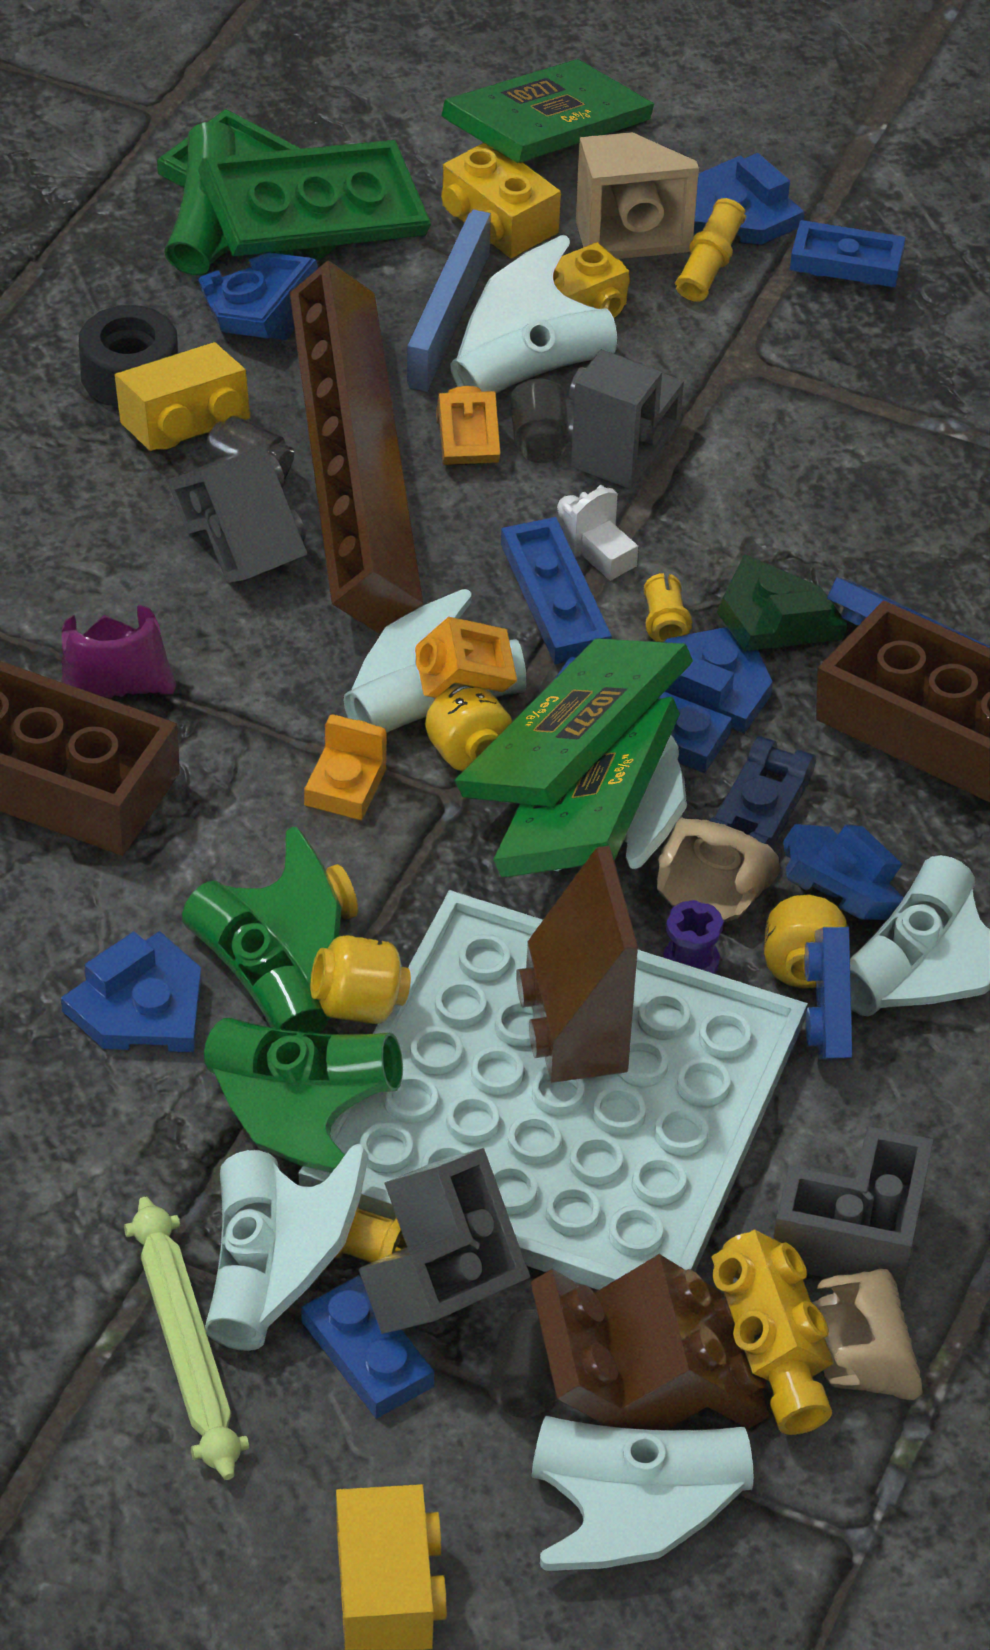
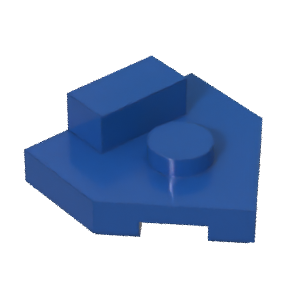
M756 153L743 158L740 155L699 173L693 236L703 231L713 211L715 202L721 198L734 200L745 208V215L747 217L737 233L740 236L741 243L762 245L799 227L800 220L804 221L805 211L789 198L790 180L763 156Z
M266 253L249 259L251 267L224 277H221L219 270L198 278L202 294L221 332L287 340L295 330L290 292L318 269L316 259Z
M727 627L667 638L665 640L667 643L686 644L693 662L665 692L731 717V728L745 734L771 697L773 681L759 651H744Z
M794 824L783 841L785 856L791 858L786 866L788 881L805 890L813 886L831 897H842L839 908L859 919L888 920L904 898L890 885V882L903 864L863 826L845 825L838 835L829 826Z
M133 931L85 963L86 981L61 997L62 1012L103 1049L129 1050L130 1044L168 1045V1051L174 1052L195 1051L196 1022L202 983L201 967L160 931L147 940H144Z

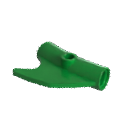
M210 121L200 123L194 126L188 134L187 172L183 198L174 229L164 250L168 262L177 270L186 274L203 275L209 270L210 265L216 259L230 250L198 168L203 158L250 154V152L235 139L234 131L230 126L221 122ZM293 250L269 252L293 256Z
M290 827L286 831L285 868L282 876L275 883L263 888H235L225 886L215 880L208 881L200 885L186 901L182 912V922L188 930L213 950L237 976L262 1011L271 1028L320 1033L327 1026L330 1017L324 1013L320 1000L313 999L311 996V973L318 950L320 948L328 949L332 941L339 936L342 909L327 871L307 838L297 827Z
M223 1018L211 1029L204 1049V1062L207 1069L215 1074L230 1108L259 1149L300 1166L330 1173L333 1172L345 1156L331 1139V1127L335 1120L344 1111L374 1094L397 1091L401 1086L403 1078L402 1052L400 1044L393 1033H307L266 1027L234 1018Z

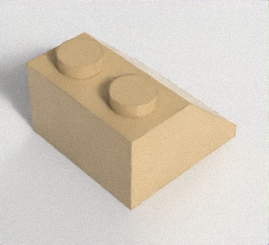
M633 132L580 137L576 224L583 247L598 242L616 259L690 252L689 245L694 234L699 172L697 161Z

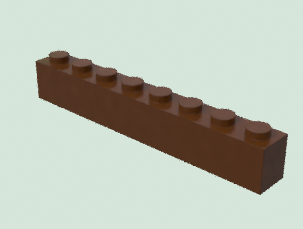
M327 261L290 292L331 602L332 605L381 635L386 626L423 604V597L375 293L336 265Z

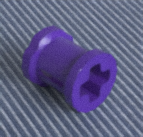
M696 900L681 902L674 906L666 923V931L671 941L664 949L663 958L716 974L719 968L720 954L715 944L719 940L724 922L721 913L714 906Z

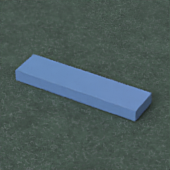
M473 209L468 214L407 346V384H409L411 389L428 392L490 255L491 213Z

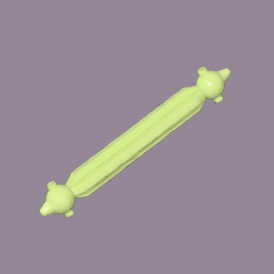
M142 1197L139 1199L138 1212L135 1214L132 1223L124 1224V1231L126 1237L134 1236L144 1245L141 1261L191 1426L202 1435L199 1445L191 1446L193 1460L202 1459L209 1467L216 1469L224 1480H230L234 1477L235 1462L238 1460L241 1451L249 1450L247 1436L238 1437L234 1431L228 1428L231 1418L228 1401L180 1247L169 1237L172 1229L180 1228L178 1215L169 1216L164 1209L155 1206L148 1197Z

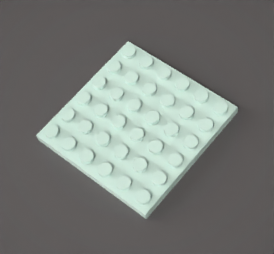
M449 890L408 967L411 973V983L406 1003L403 1006L395 1005L387 1020L378 1024L373 1034L393 1033L396 1036L403 1059L401 1086L397 1091L379 1092L350 1107L335 1120L331 1127V1139L345 1155L356 1144L362 1145L368 1153L365 1177L358 1204L359 1208L395 1220L397 1217L385 1187V1182L430 1163L484 1148L526 1266L544 1272L554 1269L574 1282L597 1290L602 1289L658 1254H661L685 1270L690 1269L695 1272L805 1022L808 1003L638 950L628 1072L551 1083L545 1057L534 1058L529 1036V1020L535 1018L532 1007H521L516 982L517 969L526 968L527 941L543 919ZM302 1166L299 1171V1185L303 1187L316 1186L326 1180L331 1173Z

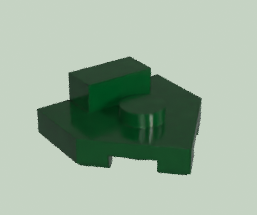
M744 554L717 611L744 651L842 640L848 626L846 620L842 618V615L831 600L827 599L828 596L820 586Z

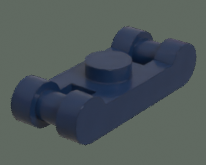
M758 736L751 747L744 767L716 816L710 818L709 821L725 824L728 827L742 831L746 835L756 838L759 842L768 844L773 849L810 782L816 764V755L799 749L793 754L778 749L776 741ZM768 771L785 776L782 783L767 778Z

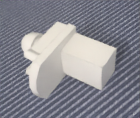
M599 485L595 491L589 494L582 492L579 497L574 495L564 496L559 500L557 510L559 516L564 521L563 533L575 558L582 555L611 581L637 567L638 545L616 526L618 493L612 488H605Z

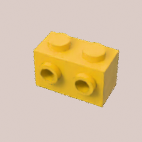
M482 143L443 164L442 206L452 216L458 217L464 223L468 214L473 209L491 213L490 244L494 245L512 259L559 233L561 191L523 162L516 163L487 144Z
M216 342L115 374L120 423L149 451L169 449L177 446L180 441L204 433L221 432L226 430L231 424L250 419L246 369Z
M423 1484L337 1489V1540L345 1650L433 1649V1621L447 1619L444 1575L430 1576L429 1557L441 1556L439 1512L425 1513Z

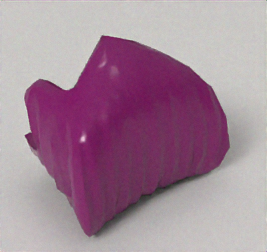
M137 606L139 623L137 629L103 615L83 635L77 631L75 615L67 618L62 626L61 650L63 655L61 660V682L109 699L115 695L122 697L127 693L132 695L137 693L146 695L149 692L152 694H173L176 682L167 659L160 626L152 610L147 606Z

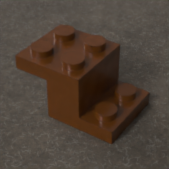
M658 1254L595 1293L584 1284L579 1285L554 1269L531 1281L557 1399L606 1426L644 1430H668L706 1407L713 1409L740 1426L745 1427L747 1430L770 1417L762 1390L766 1386V1379L752 1373L745 1350L738 1347L735 1343L733 1335L735 1322L725 1294L703 1281L693 1270H685L661 1254Z

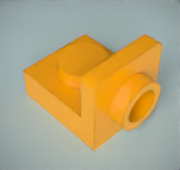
M460 386L449 390L448 393H439L436 419L437 423L440 424L443 465L498 463L500 459V442L495 391L481 392V389L475 386Z
M448 616L415 647L416 666L419 670L424 696L437 698L454 683L505 692L517 681L508 632L505 628Z
M334 714L330 715L325 724V748L304 788V805L362 821L386 771V730L383 727L372 725L365 721L353 720Z

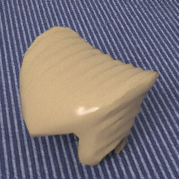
M680 817L668 837L664 840V847L658 858L660 865L657 889L673 907L681 902L696 900L714 906L721 913L723 921L727 922L738 919L747 910L749 905L760 896L761 892L775 881L780 873L779 857L768 844L761 843L756 838L725 824Z
M877 1269L871 1272L863 1271L853 1275H837L823 1279L818 1284L817 1289L831 1288L834 1293L821 1297L812 1303L822 1313L829 1330L825 1340L834 1364L824 1369L827 1381L835 1388L865 1390L872 1393L894 1395L899 1399L915 1400L922 1395L920 1369L912 1349L904 1313L901 1310V1302L894 1276L887 1269Z

